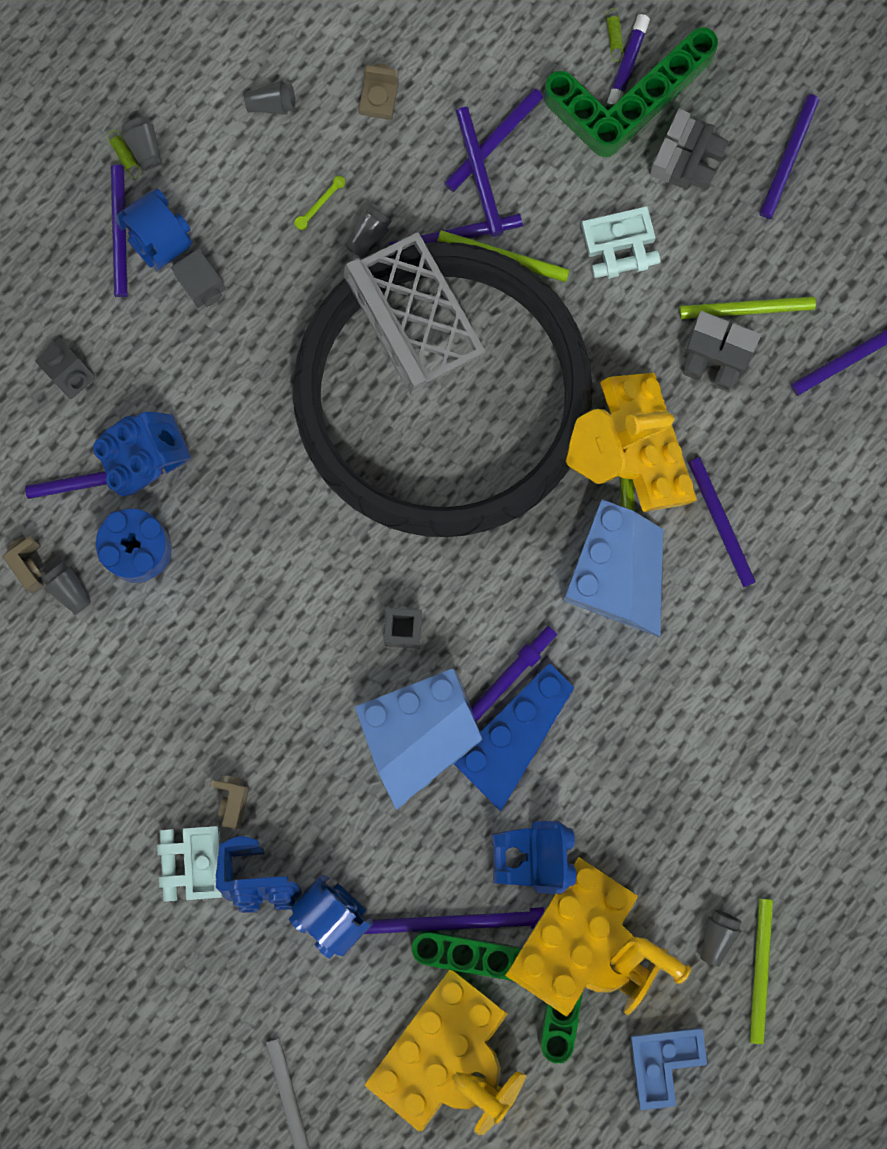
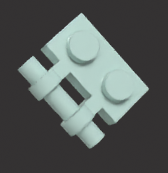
M648 207L582 221L581 228L589 257L602 254L604 263L592 265L594 279L604 276L610 279L618 277L621 272L634 269L637 272L648 270V266L660 264L658 251L645 253L644 244L655 241ZM632 248L633 256L616 260L614 251Z
M220 826L183 829V843H174V829L160 830V845H157V855H161L162 876L159 877V888L163 887V902L177 901V886H186V900L224 897L216 889V868L219 846L221 844ZM175 854H184L185 875H176Z

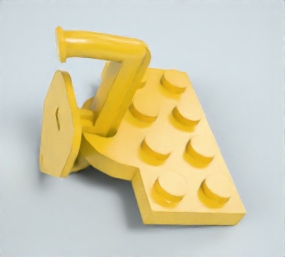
M655 373L612 376L601 381L600 384L610 414L604 409H594L576 420L566 459L567 465L597 484L606 483L618 476L624 479H632L643 512L683 506L697 501L693 482L689 477L682 456V450L672 426L675 418L673 414L667 412L661 394V387Z
M578 857L573 864L576 870L575 885L570 886L562 894L554 895L505 975L566 1017L572 1011L585 987L595 992L611 993L615 990L621 991L628 996L623 1013L629 1015L644 998L660 968L671 975L676 984H680L690 975L691 967L687 964L684 965L668 953L669 950L666 948L661 949L646 938L633 937L622 924L638 896ZM644 958L650 961L647 968L639 964Z
M449 970L364 1086L418 1132H422L443 1103L455 1109L470 1110L479 1107L484 1111V1114L477 1122L474 1132L478 1135H484L494 1124H498L512 1107L527 1075L517 1071L502 1088L498 1086L500 1082V1065L496 1053L487 1042L508 1013L456 971ZM481 1073L485 1076V1078L475 1076L474 1074Z

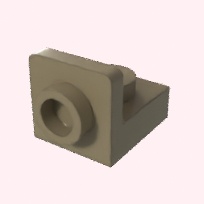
M386 64L366 65L359 115L392 120L399 86L398 71Z
M30 536L27 539L25 537L19 538L11 543L7 548L9 552L2 557L23 587L34 594L44 585L39 580L43 573L31 558L25 560L26 557L41 547Z
M221 775L220 781L211 780L209 786L229 791L228 798H222L219 818H223L222 826L240 829L249 787L241 786L242 779Z

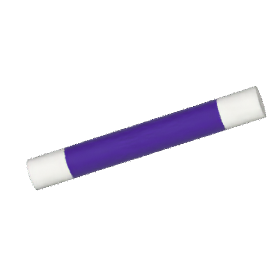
M639 14L636 18L606 104L608 108H612L624 95L650 18L646 15Z

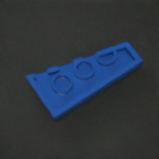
M550 663L480 732L483 740L454 763L500 812L574 689Z

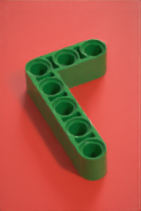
M704 27L692 31L609 110L571 74L565 71H556L547 78L544 93L545 104L594 153L601 157H610L616 154L710 65L718 46L717 35L711 29ZM694 46H704L708 51L698 52ZM672 67H679L685 73L677 75L670 69ZM562 88L567 91V94L558 96L552 90ZM655 89L661 93V96L652 97L646 91ZM583 110L587 111L591 117L581 119L575 113ZM632 111L637 114L638 118L633 120L627 119L622 113ZM608 133L615 140L605 142L600 139L599 135Z
M435 931L419 933L412 943V955L422 965L510 981L513 980L505 975L522 949L519 946ZM424 938L433 939L438 945V951L432 957H424L418 951L417 945ZM460 944L468 945L473 951L472 959L465 964L456 962L452 956L454 948ZM502 951L508 956L507 965L503 969L495 970L488 965V957L492 952ZM583 992L571 1013L565 1018L556 1017L553 1014V1007L547 1003L545 1005L540 1048L544 1057L549 1062L561 1064L572 1056ZM561 1036L566 1040V1047L561 1053L553 1054L547 1050V1043L551 1037Z

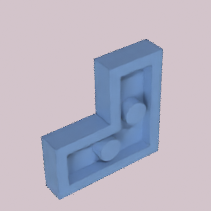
M695 1027L630 1035L639 1109L649 1110L676 1106L672 1069L707 1065L703 1028Z

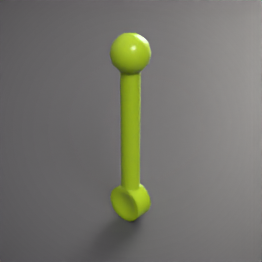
M338 175L334 177L331 187L304 216H299L295 219L294 224L298 230H305L311 217L337 189L345 186L346 180L343 176Z

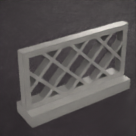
M419 232L362 260L357 258L346 264L343 276L410 395L422 390L425 385L485 355V349ZM415 245L421 255L419 267L399 261L401 251ZM396 254V258H395V259L388 258V257H390V256ZM378 262L393 266L389 281L386 282L374 278L368 267ZM424 262H425V264H426L428 270L422 268ZM396 268L416 274L412 290L392 284ZM420 275L435 280L438 286L435 297L416 291ZM379 287L386 289L384 295ZM390 290L410 296L405 312L390 307L387 302ZM441 293L443 294L445 300L439 298ZM413 298L433 303L429 320L409 314ZM437 305L452 310L455 316L452 327L433 321ZM396 317L403 319L401 325ZM407 320L427 326L422 342L407 338L404 332ZM458 323L462 330L456 328ZM430 328L450 334L446 350L426 344ZM454 335L468 339L474 351L464 356L450 352ZM413 347L420 349L418 355ZM423 351L443 356L441 367L428 374L421 362ZM447 358H450V359H453V360H454V361H452V362L446 364Z

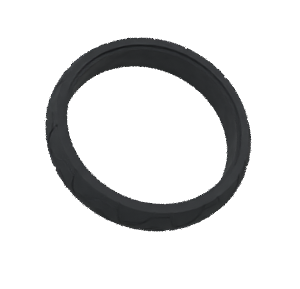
M457 242L425 243L443 277L469 279L502 291L525 307L536 318L550 338L563 373L565 399L561 426L545 456L533 470L509 489L485 500L462 506L435 507L409 503L381 492L356 474L334 447L326 431L321 408V383L328 354L344 325L361 308L346 279L337 284L322 301L304 333L297 354L293 376L294 414L304 448L315 469L325 483L354 510L379 524L408 534L426 537L467 536L491 530L518 518L539 504L564 478L570 469L566 459L575 422L580 416L590 412L592 408V374L586 346L576 322L560 297L543 279L516 260L493 250ZM415 245L401 251L399 261L419 267L421 255ZM394 254V255H392V256H390V257H388V258L395 259V258H396V254ZM378 262L368 268L374 278L388 282L393 266ZM424 262L422 268L428 270V268H427V266H426V264H425V262ZM396 268L392 284L400 285L413 281L416 274ZM420 275L419 279L428 277ZM379 287L382 292L386 291L385 288Z

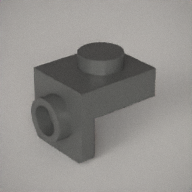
M61 339L47 348L35 360L69 399H73L95 379V376Z

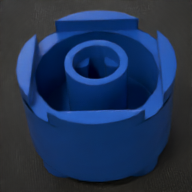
M158 188L152 192L148 191L115 216L121 231L126 227L128 228V235L130 237L128 242L150 268L154 266L157 272L189 249L192 244V240L187 234L190 231L189 225L179 213L175 216L167 207L169 203L166 197Z
M124 509L110 513L99 528L96 537V551L99 561L107 570L127 582L142 583L154 578L166 568L171 557L172 545L166 529L155 517L143 510ZM136 539L141 546L140 548H134L131 552L128 549V545L133 544Z
M320 875L291 907L293 914L289 921L301 933L307 931L316 939V948L324 956L331 959L334 954L344 956L372 926L373 920L371 917L367 920L362 917L366 909L338 883L332 888L326 884L330 878L326 875Z

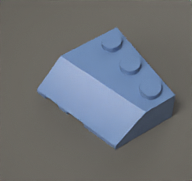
M602 499L563 601L660 637L663 529L635 511Z
M454 669L355 706L378 774L396 810L407 803L406 801L420 789L422 790L430 784L431 780L448 766H452L483 740L461 679Z

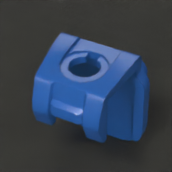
M143 412L138 416H126L103 432L93 445L94 454L101 460L107 474L106 482L108 487L120 496L133 495L158 479L163 467L167 474L191 459L174 416L167 413Z
M535 821L531 828L493 833V883L533 886L535 892L542 894L564 893L570 886H574L576 882L575 867L573 864L567 863V851L573 849L575 844V835L572 828H567L560 821ZM512 847L526 855V861H521L515 868H510L506 865V851Z
M246 836L234 837L220 844L216 868V889L226 900L233 901V906H238L239 912L260 911V905L263 904V900H269V903L274 904L275 910H290L295 902H297L298 897L302 895L299 885L288 881V877L285 876L233 880L232 857L265 855V850L259 847L258 840Z

